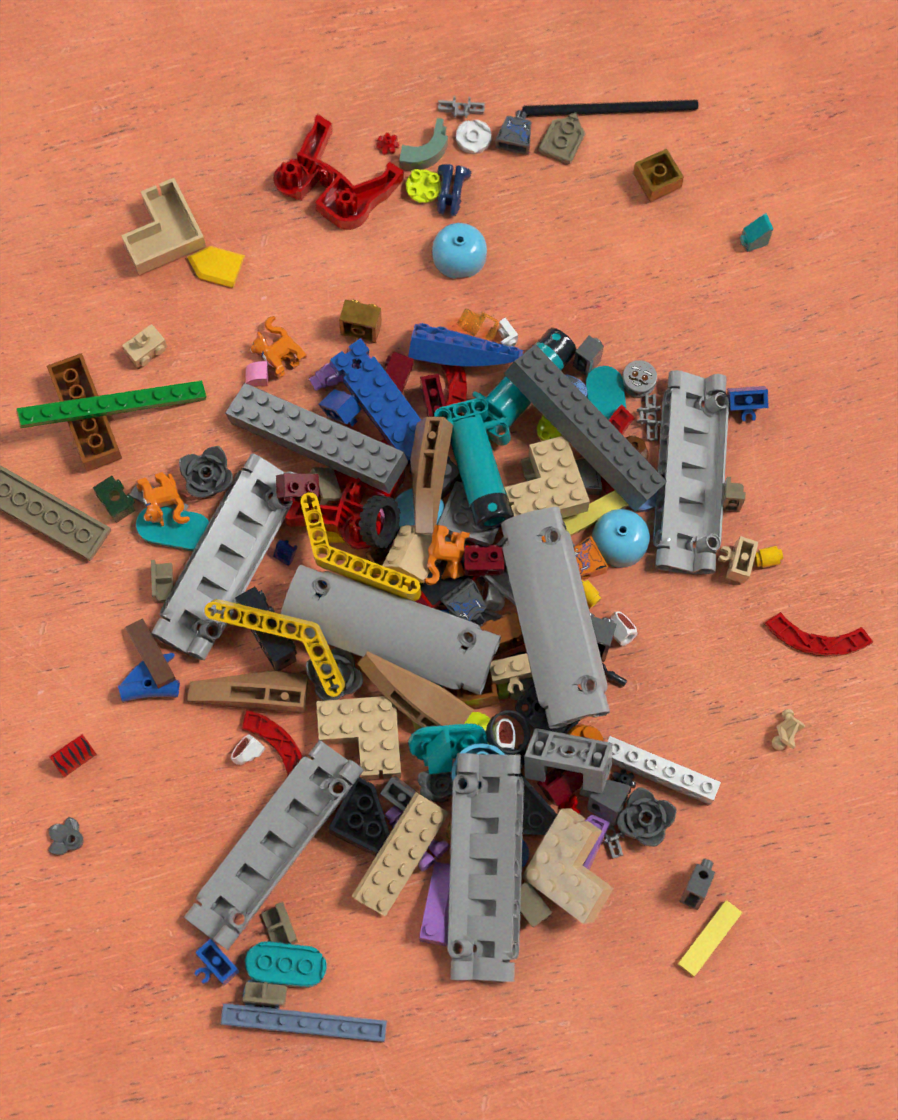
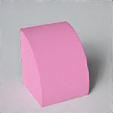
M267 361L254 362L246 366V384L251 386H268Z

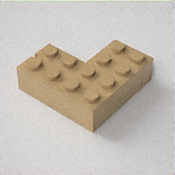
M175 178L159 184L162 194L160 197L156 185L141 191L143 202L153 222L121 235L124 246L138 275L206 247L204 236Z
M561 436L530 444L529 458L537 479L504 487L513 517L550 507H559L562 518L587 512L590 501L568 440Z
M386 696L316 701L320 741L326 745L359 742L360 767L364 770L361 778L364 780H379V771H383V779H391V777L401 778L396 706Z
M561 809L522 878L583 924L592 923L614 889L583 866L602 831L589 821H584L585 818L574 810Z

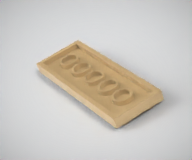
M416 792L352 897L386 916L449 812Z

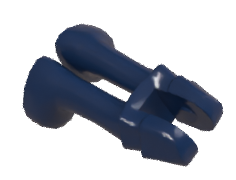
M442 164L438 166L437 170L439 176L442 177L437 210L438 214L444 215L446 205H450V216L455 217L462 202L460 198L463 182L470 179L472 172L466 167L456 166L453 192L449 194L454 166Z

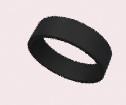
M506 710L498 713L490 719L486 727L489 745L497 747L505 755H514L522 751L530 741L531 731L529 724L521 714L515 711ZM498 716H511L522 726L524 740L518 750H505L495 741L492 728Z

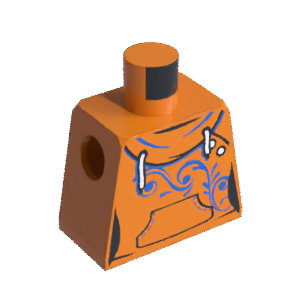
M592 536L574 547L581 580L607 573L608 565Z

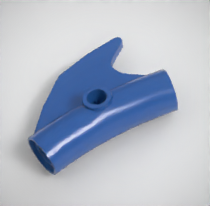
M168 653L163 654L168 663L175 657V654ZM142 661L129 673L121 685H118L122 702L150 697L177 698L180 681L175 680L158 689L144 661Z

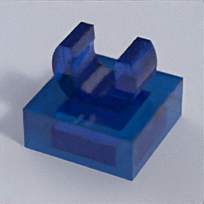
M280 539L276 544L273 557L289 566L293 562L297 546L293 547L288 544V540L283 541Z

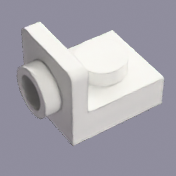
M506 318L499 321L498 332L504 339L501 341V344L515 346L518 341L517 332Z

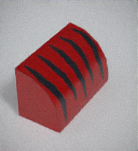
M81 734L49 758L65 778L97 754L84 735Z

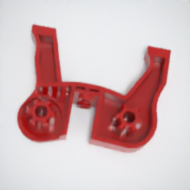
M317 113L314 117V125L311 131L307 134L300 151L296 154L297 158L294 160L289 159V162L286 163L282 162L275 170L273 176L274 185L283 195L302 201L317 182L320 181L327 189L316 200V211L336 227L343 230H353L363 225L368 219L370 212L392 195L404 180V171L389 161L385 172L381 176L353 186L342 173L320 160L332 134V123Z
M405 469L390 493L368 485L359 478L351 477L345 487L338 507L320 505L325 530L337 533L351 548L366 549L372 547L363 542V536L359 532L361 530L359 527V521H361L360 513L363 512V505L360 503L363 499V494L369 497L386 496L394 498L404 481ZM293 501L285 517L287 526L307 527L301 502ZM309 503V509L313 510L312 504ZM381 512L378 513L376 519L377 535L381 533ZM314 519L310 523H317L319 520Z

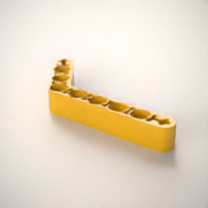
M310 492L305 493L301 497V506L315 563L319 567L411 601H416L420 598L421 588L417 579L329 546L317 496ZM309 503H312L313 510L309 509ZM314 519L319 520L317 523H310ZM318 536L323 537L319 541L314 540ZM320 554H327L324 558L318 557ZM339 560L345 561L341 565L336 564ZM356 567L363 568L361 571H354ZM380 574V577L372 578V575ZM391 581H398L396 585L389 584Z
M220 599L212 600L205 606V615L212 620L303 641L325 692L329 696L335 697L345 688V681L317 623ZM216 605V609L221 611L214 613V609L211 607ZM231 609L238 612V618H233L230 615ZM250 614L257 616V623L249 620ZM268 619H274L277 626L275 628L270 627ZM288 623L295 625V632H290L287 629ZM307 628H312L315 631L314 637L307 635ZM315 646L322 647V655H318L315 653ZM322 665H330L331 672H325ZM334 683V685L338 684L339 687L336 689L332 688L331 685Z

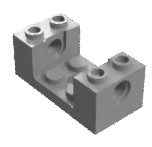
M535 728L525 754V778L544 782L547 776V767L549 766L583 773V790L603 793L612 767V743ZM566 751H572L573 753H571V754H566L565 752H566Z

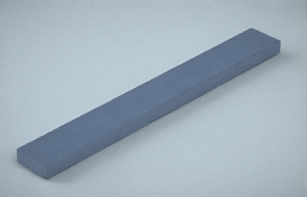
M223 1003L221 1025L385 1042L387 1021L225 1003Z

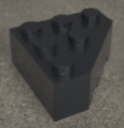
M358 777L345 796L328 830L330 834L376 857L390 832L374 784Z
M522 777L524 784L522 834L546 835L558 814L531 784Z

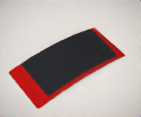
M463 556V559H462V562H461V563H462L463 570H464V556ZM443 560L435 565L440 575L438 582L435 585H428L426 582L420 583L421 597L427 602L428 607L436 608L442 603L439 599L469 577L474 581L480 576L441 579L448 563ZM431 571L429 572L427 578H432L433 575Z

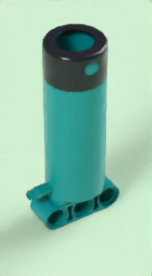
M553 327L549 328L535 343L560 370L575 356V351L577 350L574 342L568 335ZM505 376L487 397L476 391L472 394L475 399L483 398L488 403V416L483 422L500 421L499 426L486 430L488 438L500 446L507 445L510 442L509 427L531 404V401ZM477 408V409H476V411H483V410H484V409H482V408Z
M476 398L438 408L434 416L445 417L453 425L450 443L476 527L480 530H492L502 527L501 523L512 518L513 514L486 431L487 429L499 426L500 421L483 422L488 416V403L483 398ZM477 408L484 409L483 411H476ZM465 413L464 416H458L457 414Z

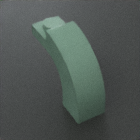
M436 119L433 137L427 144L418 147L402 145L399 159L400 169L406 171L423 170L433 166L443 157L448 146L447 126H444V119Z

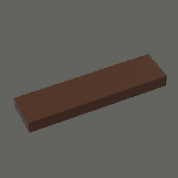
M143 618L126 626L125 628L158 689L175 681L176 678Z

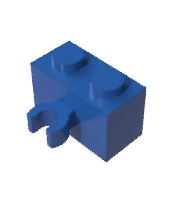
M765 386L727 388L729 409L743 410L741 413L742 421H745L746 414H751L752 420L755 421L756 414L753 409L768 408V389Z
M335 389L319 403V406L328 418L347 425L350 424L351 426L358 422L354 416L362 410L358 404L359 400L353 394L349 395L344 391L341 392Z
M209 939L195 952L206 965L204 968L197 969L194 973L196 976L200 973H205L206 977L201 981L203 984L210 980V975L213 973L225 986L239 973L236 966L212 939Z

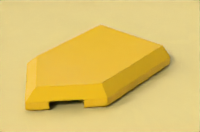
M213 246L206 247L187 256L199 279L234 288L245 255Z

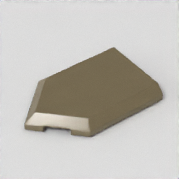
M574 113L568 117L552 121L538 148L541 154L565 164H571L585 136L577 114Z

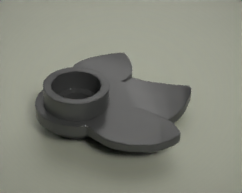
M68 817L64 825L54 824L49 827V835L54 840L48 849L51 853L63 855L69 850L74 851L82 847L84 843L83 835L79 832V823L74 818Z

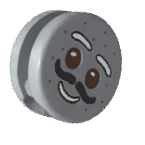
M642 360L629 363L622 375L624 390L634 397H645V394L649 395L654 390L657 381L655 368L650 363Z

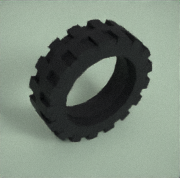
M372 496V498L367 500V504L363 505V512L360 513L361 521H359V527L361 530L359 532L363 536L362 540L366 542V545L387 548L388 545L393 544V540L400 530L399 514L401 513L398 503L394 501L395 499L386 496ZM383 508L384 526L381 533L377 535L376 519L379 511Z

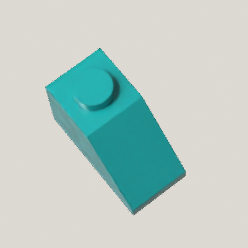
M767 213L743 228L740 241L742 246L746 247L747 252L768 246L773 226Z
M448 729L442 730L426 746L427 754L423 755L424 767L428 766L429 774L452 771Z

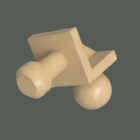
M786 709L782 712V717L785 721L777 725L779 736H775L772 740V746L776 750H783L786 745L794 749L796 747L794 736L805 727L804 723L794 718L793 710Z

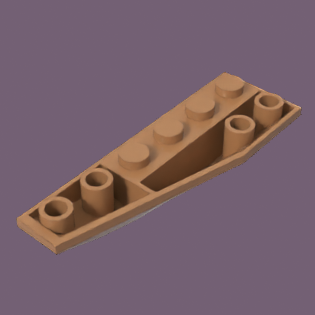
M425 417L416 425L411 454L415 533L433 535L434 526L437 523L453 427L445 417Z
M367 652L358 662L360 668L384 696L422 728L464 724L473 711L471 707L441 686L370 652Z
M264 671L191 681L187 701L305 713L309 677L307 674Z

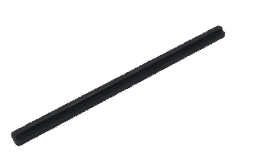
M695 99L522 106V111L527 114L526 116L571 115L574 113L698 110L699 104L698 100Z

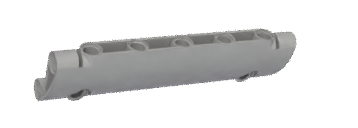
M673 370L668 373V388L664 393L662 402L658 473L667 482L656 492L653 544L657 547L655 566L657 569L686 574H713L716 571L717 549L721 546L729 414V399L726 395L727 377L725 375L713 374L703 378L679 370ZM705 401L704 407L701 406V402ZM696 541V548H693L692 544Z
M250 454L242 468L243 470H240L234 477L232 484L229 486L159 613L161 618L158 619L151 632L153 637L202 661L206 659L215 640L221 636L227 625L225 622L208 618L204 612L205 606L215 599L236 603L235 597L245 592L293 503L285 502V504H282L280 498H277L276 475L294 472H283L256 454ZM269 494H273L271 499H268ZM216 605L211 607L214 609V613L221 611L216 609ZM231 609V610H230V615H231V616H232V614H233V612H234V609ZM198 624H199V625L202 624L201 627H200V629L197 630V629H196L197 625H198ZM209 626H211L214 630L212 636L208 634Z
M559 507L527 512L501 523L506 544L503 546L505 562L538 701L546 709L549 728H559L585 717H601L610 713L607 698L604 694L607 690V681L571 536L563 526ZM542 536H545L546 543L542 542ZM579 684H581L582 691L578 690Z
M299 565L281 610L282 615L317 623L322 630L327 644L360 656L370 652L431 682L451 689H460L463 685V689L479 695L484 689L493 655L496 653L501 641V636L483 631L476 623L333 572H317V570L303 565ZM316 593H319V594H322V596H321V597H317V596H315V594H316ZM292 623L287 624L289 626L296 628L295 625ZM312 628L306 629L308 636H315V631ZM467 632H470L473 637H470ZM461 645L467 646L469 648L467 650H464L461 648Z
M320 740L308 754L313 760L304 756L199 892L196 900L202 906L194 903L184 916L186 920L226 950H229L241 932L248 926L250 920L364 771L358 764L352 760L348 761ZM336 785H342L344 790L342 793L336 794L333 792V788ZM237 915L245 917L243 924L236 925L234 923Z
M457 754L458 775L453 781L448 925V952L452 958L451 980L515 981V962H510V960L518 958L520 940L524 784L522 777L515 776V774H520V755ZM465 780H467V787H466V788H464V781H465ZM478 781L482 782L481 789H478ZM460 944L462 945V952H461V953H460V951H459V945H460ZM473 945H477V952H473Z

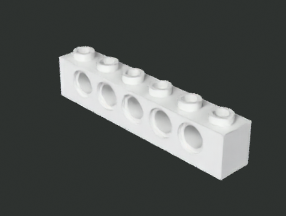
M609 737L608 742L612 743L613 765L709 805L714 801L721 782L614 737Z

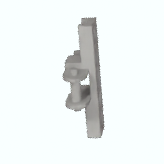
M453 96V101L439 100L438 112H452L454 118H456V115L465 116L467 119L469 114H484L485 103L470 102L471 97H468V103H455L456 96ZM459 106H464L465 109H464V110H459L458 107H459Z
M645 394V408L640 407L637 409L640 416L637 423L641 425L646 424L647 441L658 440L657 426L661 425V421L657 422L656 411L661 410L660 406L656 408V394ZM648 398H652L653 403H648ZM652 415L655 419L650 420L648 419V416ZM649 426H654V429H649ZM651 432L655 434V438H650Z
M610 823L608 829H612L614 834L612 836L605 834L606 840L603 842L608 844L612 859L623 856L618 839L620 836L624 838L625 834L620 829V833L616 834L615 825ZM616 841V845L612 846L611 842ZM614 848H618V850H619V854H618V855H615V854H614V851H613Z

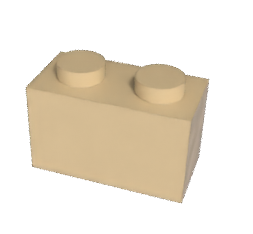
M151 324L123 344L122 347L126 356L138 369L141 366H146L156 355H161L167 348V344L162 335Z
M740 536L734 543L733 551L727 546H722L720 551L725 552L727 556L720 555L718 560L720 562L730 561L726 578L743 584L747 581L751 574L758 546L757 541Z
M527 653L492 661L490 665L492 681L497 685L509 683L508 691L511 694H514L513 687L515 685H519L521 692L524 691V685L519 680L533 677Z

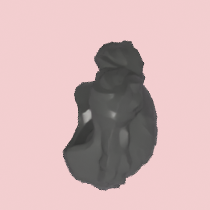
M429 769L426 772L419 773L418 783L421 787L420 794L432 802L442 803L448 801L453 794L451 773L429 774Z

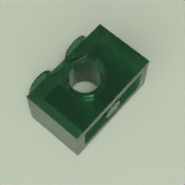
M111 475L94 486L93 490L117 523L135 511L133 506L135 501L130 494L126 495L123 489L125 488L119 479L115 480ZM113 496H120L117 501L111 500Z

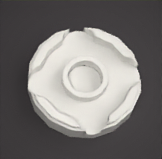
M480 120L465 121L457 129L456 142L464 152L469 154L481 153L491 143L490 128Z

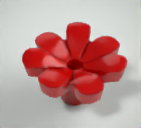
M385 133L384 137H378L376 147L377 149H382L381 153L386 155L388 151L394 154L396 152L395 148L398 149L400 144L397 142L398 138L395 134L390 136L389 133Z
M572 795L571 798L568 797L558 807L560 810L572 809L580 814V810L576 808L578 800L575 795Z

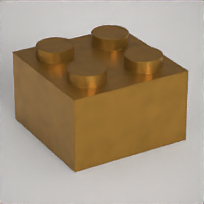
M667 148L635 162L633 174L650 202L682 188L684 176Z
M345 300L339 318L340 334L376 343L382 325L381 308L375 304L367 305L357 300Z

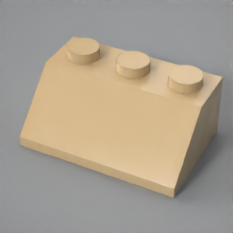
M415 525L401 526L383 566L413 577L419 583H425V578H427L430 572L427 565L429 558L428 548L432 542V534L415 533Z

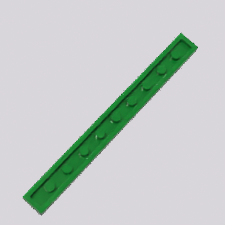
M201 380L21 407L16 409L21 429L206 400L207 396Z

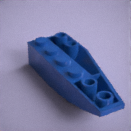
M425 323L415 324L408 357L444 365L488 366L512 363L523 355V350L514 346H506L448 330L446 327L439 326L436 328L430 327Z

